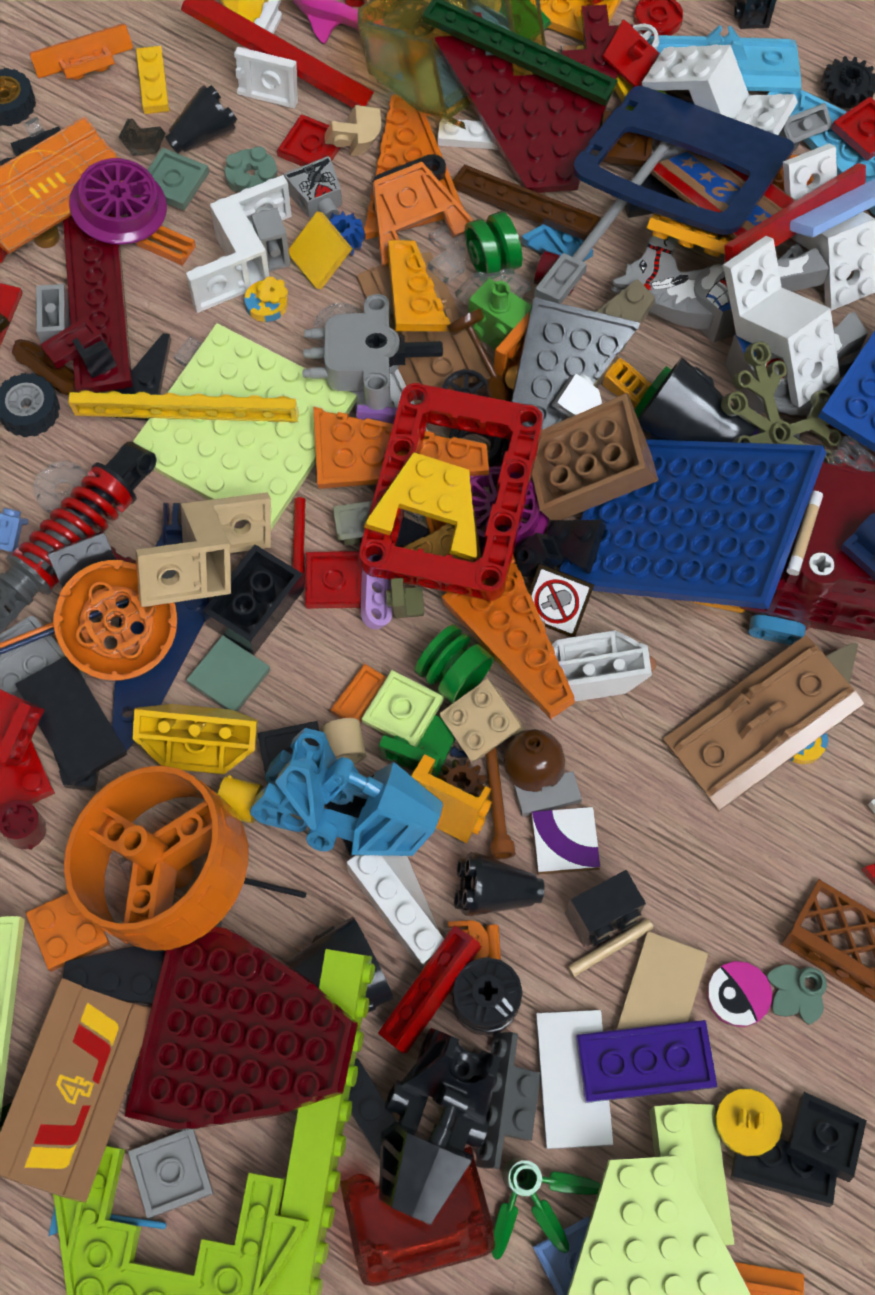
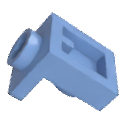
M3 508V513L0 512L1 550L14 552L18 547L22 524L28 525L29 520L20 517V511Z

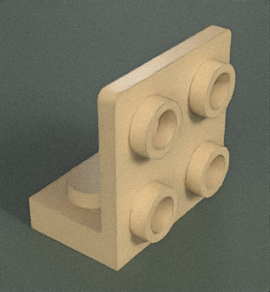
M488 678L440 713L441 718L472 762L480 759L510 736H516L526 731L499 690Z

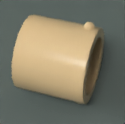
M342 718L322 726L321 731L325 733L337 760L345 757L356 764L367 757L359 720L355 718Z

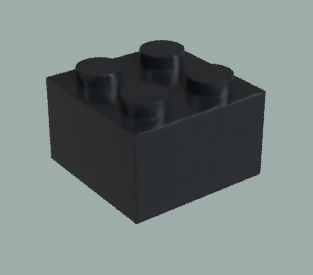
M625 870L570 899L565 915L583 947L590 943L596 947L610 939L609 934L619 928L621 932H624L638 923L637 919L642 916L641 912L646 902L628 871Z

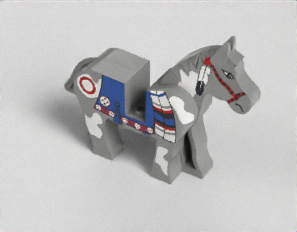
M652 236L642 258L631 265L627 264L626 274L613 280L612 284L615 286L611 288V292L619 294L638 279L655 297V304L650 310L651 313L681 326L700 329L712 343L734 336L725 362L732 381L736 373L744 370L749 371L753 378L756 379L753 366L748 364L744 358L746 348L752 343L736 336L723 268L725 263L714 264L700 270L679 272L673 257L674 239L671 236H668L667 239ZM795 244L790 247L786 254L777 259L781 287L789 291L823 285L829 271V267L817 248L811 249L804 254L799 244ZM855 312L847 314L845 319L833 329L840 378L824 389L830 394V397L861 352V347L868 335ZM771 353L770 360L765 364L766 369L772 362H784V358ZM852 354L849 358L840 361L842 358ZM775 366V372L779 374V369ZM741 375V382L745 384V378ZM787 375L782 377L774 393L778 413L808 416L812 408L811 399L801 407L791 404ZM736 388L737 391L742 392L747 397L749 408L766 414L762 398L747 388ZM819 395V402L822 404L823 399Z

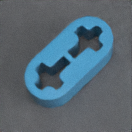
M754 615L750 619L748 633L758 639L792 645L805 636L806 626L792 620L768 615Z

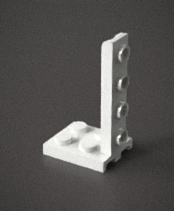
M281 0L265 2L260 18H256L254 23L274 34L282 19V13L278 10ZM237 47L234 52L237 65L235 70L236 78L239 84L237 94L295 109L298 103L296 61L250 50L246 47Z

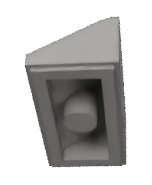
M826 103L790 116L780 131V136L791 140L793 143H797L831 129L832 121Z

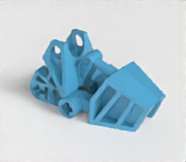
M304 728L293 738L290 746L293 749V754L282 750L270 763L265 775V780L268 784L256 796L250 810L251 816L262 824L294 832H302L308 826L310 830L306 838L307 843L318 851H330L333 849L336 838L339 837L353 842L351 855L413 856L434 833L441 816L443 802L395 762L375 772L373 778L359 774L350 759L341 757L337 760L324 732ZM305 738L315 739L319 746L309 745L306 743ZM355 796L367 800L359 818L331 809H324V805L330 801L343 805L353 802ZM290 814L300 816L302 819H296L292 817Z

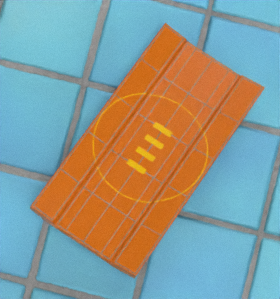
M85 116L0 166V247L8 254L71 216L69 208L71 191L89 166L104 159L119 158L99 136Z

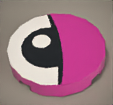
M733 961L722 965L711 976L707 990V1001L711 1011L720 1021L732 1026L747 1027L756 1024L768 1013L772 1003V988L767 977L759 968L747 962Z

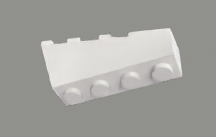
M355 855L346 862L348 873L419 968L423 970L444 941V938L438 930L408 857Z

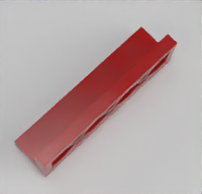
M454 925L378 1034L396 1049L407 1054L453 989L460 971L464 966L473 961L482 948L480 943Z

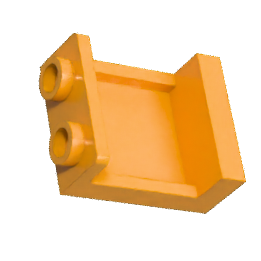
M424 754L411 777L443 802L441 816L436 828L468 843L472 834L479 835L484 826L485 817L492 804V801L488 800L491 788L485 786L481 795L475 797L432 776L435 759Z

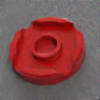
M640 0L634 12L635 25H652L657 30L658 35L672 36L678 32L682 25L683 9L676 0ZM640 30L643 34L647 32V30Z

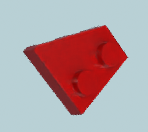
M32 740L20 765L0 762V811L12 801L23 800L34 804L55 794Z

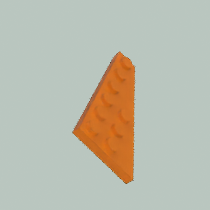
M313 407L318 488L377 484L393 424L369 418L362 420L349 417L346 413L338 412L335 414L325 412L322 408ZM425 431L420 450L421 455L468 469L470 476L489 475L487 444L456 437L451 439L436 436L433 432ZM401 450L397 453V455L405 456L409 452L406 450Z
M514 555L505 591L499 599L486 601L450 592L441 596L442 603L485 650L494 656L497 663L550 720L575 703L573 692L555 656V650L551 642H549L533 599L527 591L523 576L515 563ZM487 578L483 583L487 586H493L498 581L493 578Z

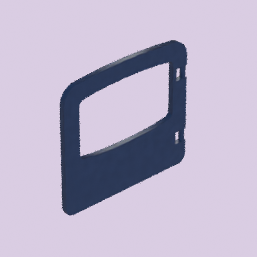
M635 86L589 141L584 151H581L577 156L573 171L580 181L648 211L706 230L707 232L721 235L732 234L742 228L783 168V161L790 158L793 153L794 143L785 137L651 88ZM630 105L635 108L633 109V111L627 110L626 107ZM633 132L695 152L747 175L749 178L724 212H716L635 184L601 168L599 164L624 133ZM593 149L599 151L597 156L590 154Z

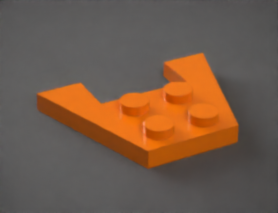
M423 162L374 180L372 184L381 268L389 265L388 240H400L396 232L442 214L452 238L464 234L466 223L474 221Z

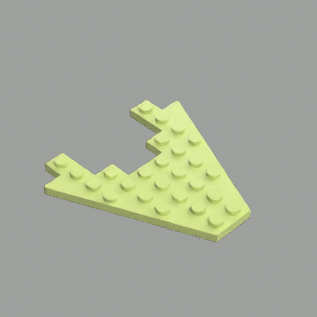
M679 1156L608 1160L567 1295H751Z

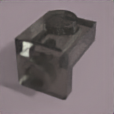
M131 118L127 119L119 139L133 156L156 154L161 147L166 133L160 126L140 128L134 119Z

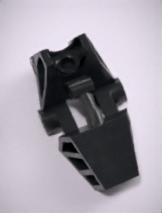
M434 1028L429 1029L422 1043L416 1064L402 1081L396 1080L385 1103V1109L400 1115V1119L381 1132L379 1199L395 1210L430 1225L432 1224L473 1159L474 1155L464 1152L465 1145L467 1144L478 1149L486 1137L489 1127L487 1114L501 1057L477 1047L472 1052H469L459 1045L458 1038ZM429 1096L438 1105L444 1107L438 1125L435 1124L430 1137L417 1131Z

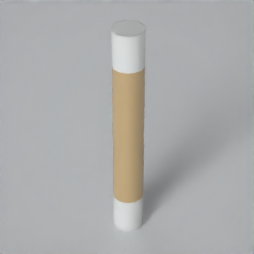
M812 491L787 568V573L790 575H799L823 498V494L819 491Z

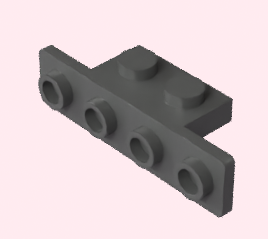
M514 1032L496 1033L491 1045V1054L501 1057L487 1114V1119L489 1120L488 1131L482 1145L476 1149V1166L478 1168H500L504 1136L532 1141L541 1073L514 1066L518 1034Z

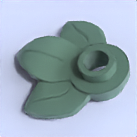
M787 964L776 967L767 974L768 981L778 989L772 1001V1011L775 1015L788 1017L799 1013L807 1025L814 1023L821 1017L824 1010L822 995L826 991L827 981L820 970L813 967H806L800 970ZM805 979H811L815 984V988L808 989L805 986Z

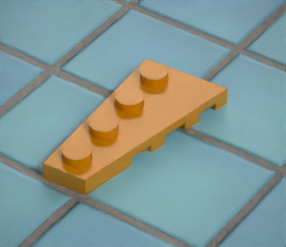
M388 240L387 248L395 331L449 332L447 326L451 322L444 314V306L441 299L437 298L434 291L435 285L432 278L428 277L426 265L416 241Z

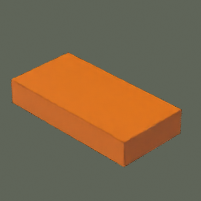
M364 663L331 708V714L339 719L355 718L360 723L387 677Z

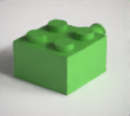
M488 278L469 299L468 313L479 308L482 309L484 318L473 328L479 340L491 346L495 351L528 312L530 313L531 305L510 292V286L507 282H495Z

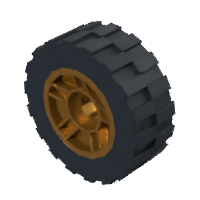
M4 68L0 69V126H12L28 119L29 115L34 111L33 108L36 106L31 83L25 74L15 69Z

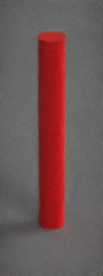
M297 497L294 499L292 567L304 573L306 499Z

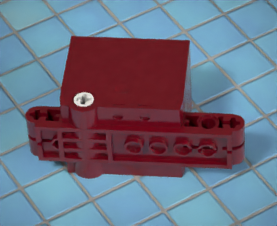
M823 461L813 491L821 492L823 498L799 575L788 574L787 568L800 526L769 610L740 607V609L800 622L806 626V630L815 628L875 640V580L840 549L842 544L855 533L858 527L871 514L875 513V471L858 470L852 466H838L827 464Z

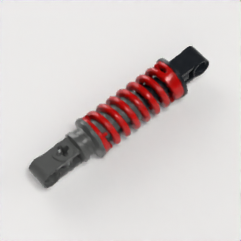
M127 442L106 465L99 462L94 463L92 469L87 473L88 475L81 480V486L74 487L71 490V497H65L61 501V508L53 509L50 513V519H45L40 523V531H33L29 535L30 542H22L18 549L12 554L7 555L5 559L10 568L5 573L0 574V633L17 618L26 605L29 606L33 602L32 597L36 593L40 592L49 595L54 586L59 582L58 577L54 574L55 570L48 557V552L96 534L91 528L92 526L100 531H106L109 526L102 515L114 521L119 517L117 510L123 513L130 504L137 500L133 490L156 466L157 459L153 452L134 442Z

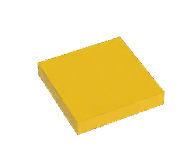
M317 211L289 248V256L315 288L322 289L353 248L324 213Z

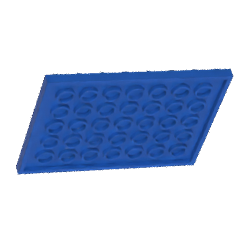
M646 440L652 454L658 481L585 510L581 520H602L606 525L591 573L586 574L580 567L575 564L571 565L565 560L562 562L559 570L595 584L593 591L769 610L827 452L822 445Z

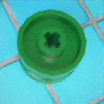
M499 211L487 217L486 222L483 219H476L466 223L464 231L466 246L472 264L481 279L487 280L488 278L497 277L501 269L508 273L522 266L523 256L520 240L515 226L506 212Z

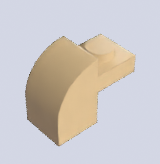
M355 105L348 117V123L331 122L325 132V144H333L336 147L350 146V156H358L365 153L380 132V108Z

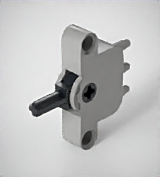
M372 294L365 299L364 313L338 314L328 319L325 328H312L304 331L305 338L325 339V347L303 350L305 358L324 359L325 367L303 369V377L311 379L326 378L327 384L337 391L364 390L366 405L373 410H382L390 404V374L394 373L400 365H405V358L441 357L443 355V343L441 341L405 342L404 335H398L390 328L388 298L382 294Z

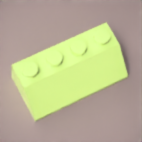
M675 1104L654 1106L649 1110L654 1156L680 1157L725 1246L735 1245L720 1137L716 1127L715 1105Z

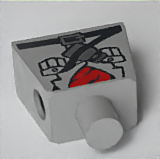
M329 156L284 173V177L288 182L289 196L307 217L312 218L317 211L323 212L328 219H330L332 213L337 216L339 215L337 207L342 205L341 187Z

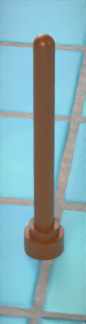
M497 747L485 754L489 788H491L490 799L492 801L491 808L495 833L492 843H490V852L493 859H508L514 857L516 852L514 841L507 835Z

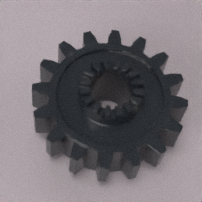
M844 56L842 62L834 59L833 64H828L823 73L821 90L825 91V97L833 104L843 108H854L867 98H873L874 67H866L867 61L865 60L861 63L857 62V57L849 61Z

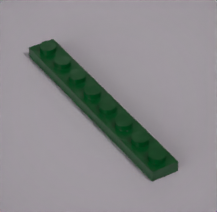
M431 0L422 15V22L603 106H606L617 87L618 80L447 1Z

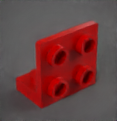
M0 689V762L20 765L45 709Z

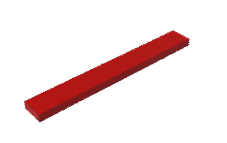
M185 0L182 3L181 11L244 47L296 61L297 77L352 108L355 105L367 107L374 94V91L215 0Z
M857 163L725 244V263L764 236L773 238L776 247L797 234L790 230V221L865 184L866 165Z

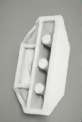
M616 630L559 639L552 644L555 656L564 671L575 701L626 694L652 676L648 646Z

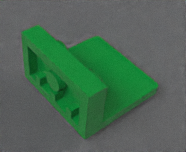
M435 715L417 747L409 745L410 743L402 737L393 736L391 738L383 735L379 749L381 758L395 762L415 771L425 754L435 759L431 775L436 777L441 772L455 737L443 719Z

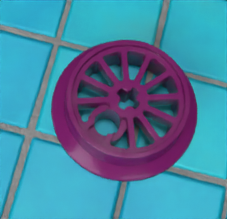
M110 158L92 164L83 172L71 191L69 208L72 218L78 227L92 238L110 244H131L148 238L160 228L166 217L167 201L160 185L146 168L131 160ZM103 207L100 212L96 211V209ZM111 213L116 215V217H109L108 215ZM125 214L128 215V217H123V218L120 217V216L125 215Z
M502 466L489 467V475L470 476L472 504L477 507L473 508L475 517L482 516L476 522L482 556L485 545V532L479 529L485 524L487 529L492 504H495L497 497L494 485H498ZM512 473L509 475L511 478L514 479L522 477V475L519 473ZM530 481L525 502L529 509L524 508L522 515L523 518L529 520L526 524L520 523L515 548L521 545V541L526 537L533 536L535 533L545 534L549 518L540 511L535 486L532 481ZM483 487H489L491 494H489L485 489H483ZM476 493V494H478L481 498L474 497L473 495ZM500 525L505 529L504 532L510 529L507 525Z

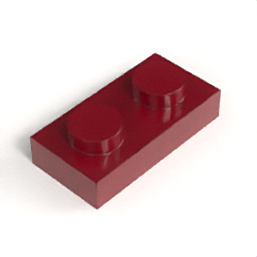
M85 316L40 344V347L56 369L79 356L72 340L78 338L85 349L104 339L96 326Z

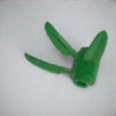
M521 1157L511 1159L504 1166L502 1176L505 1185L512 1193L508 1204L502 1203L497 1215L491 1246L493 1258L495 1260L500 1259L508 1245L518 1214V1208L514 1206L517 1195L531 1197L535 1204L531 1211L538 1224L560 1252L568 1253L569 1242L561 1224L548 1201L544 1199L540 1201L536 1191L541 1183L549 1184L550 1190L556 1192L595 1195L598 1194L601 1184L586 1177L553 1171L550 1177H545L541 1175L540 1169L533 1162ZM523 1169L524 1177L522 1180L517 1181V1175Z

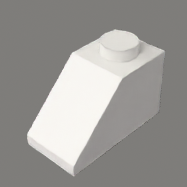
M575 374L568 378L552 406L570 418L602 404L599 390L593 386L594 381L583 374L579 376Z

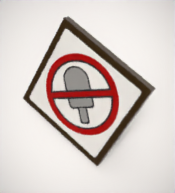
M540 563L529 594L533 599L541 620L545 621V627L570 637H576L595 584Z

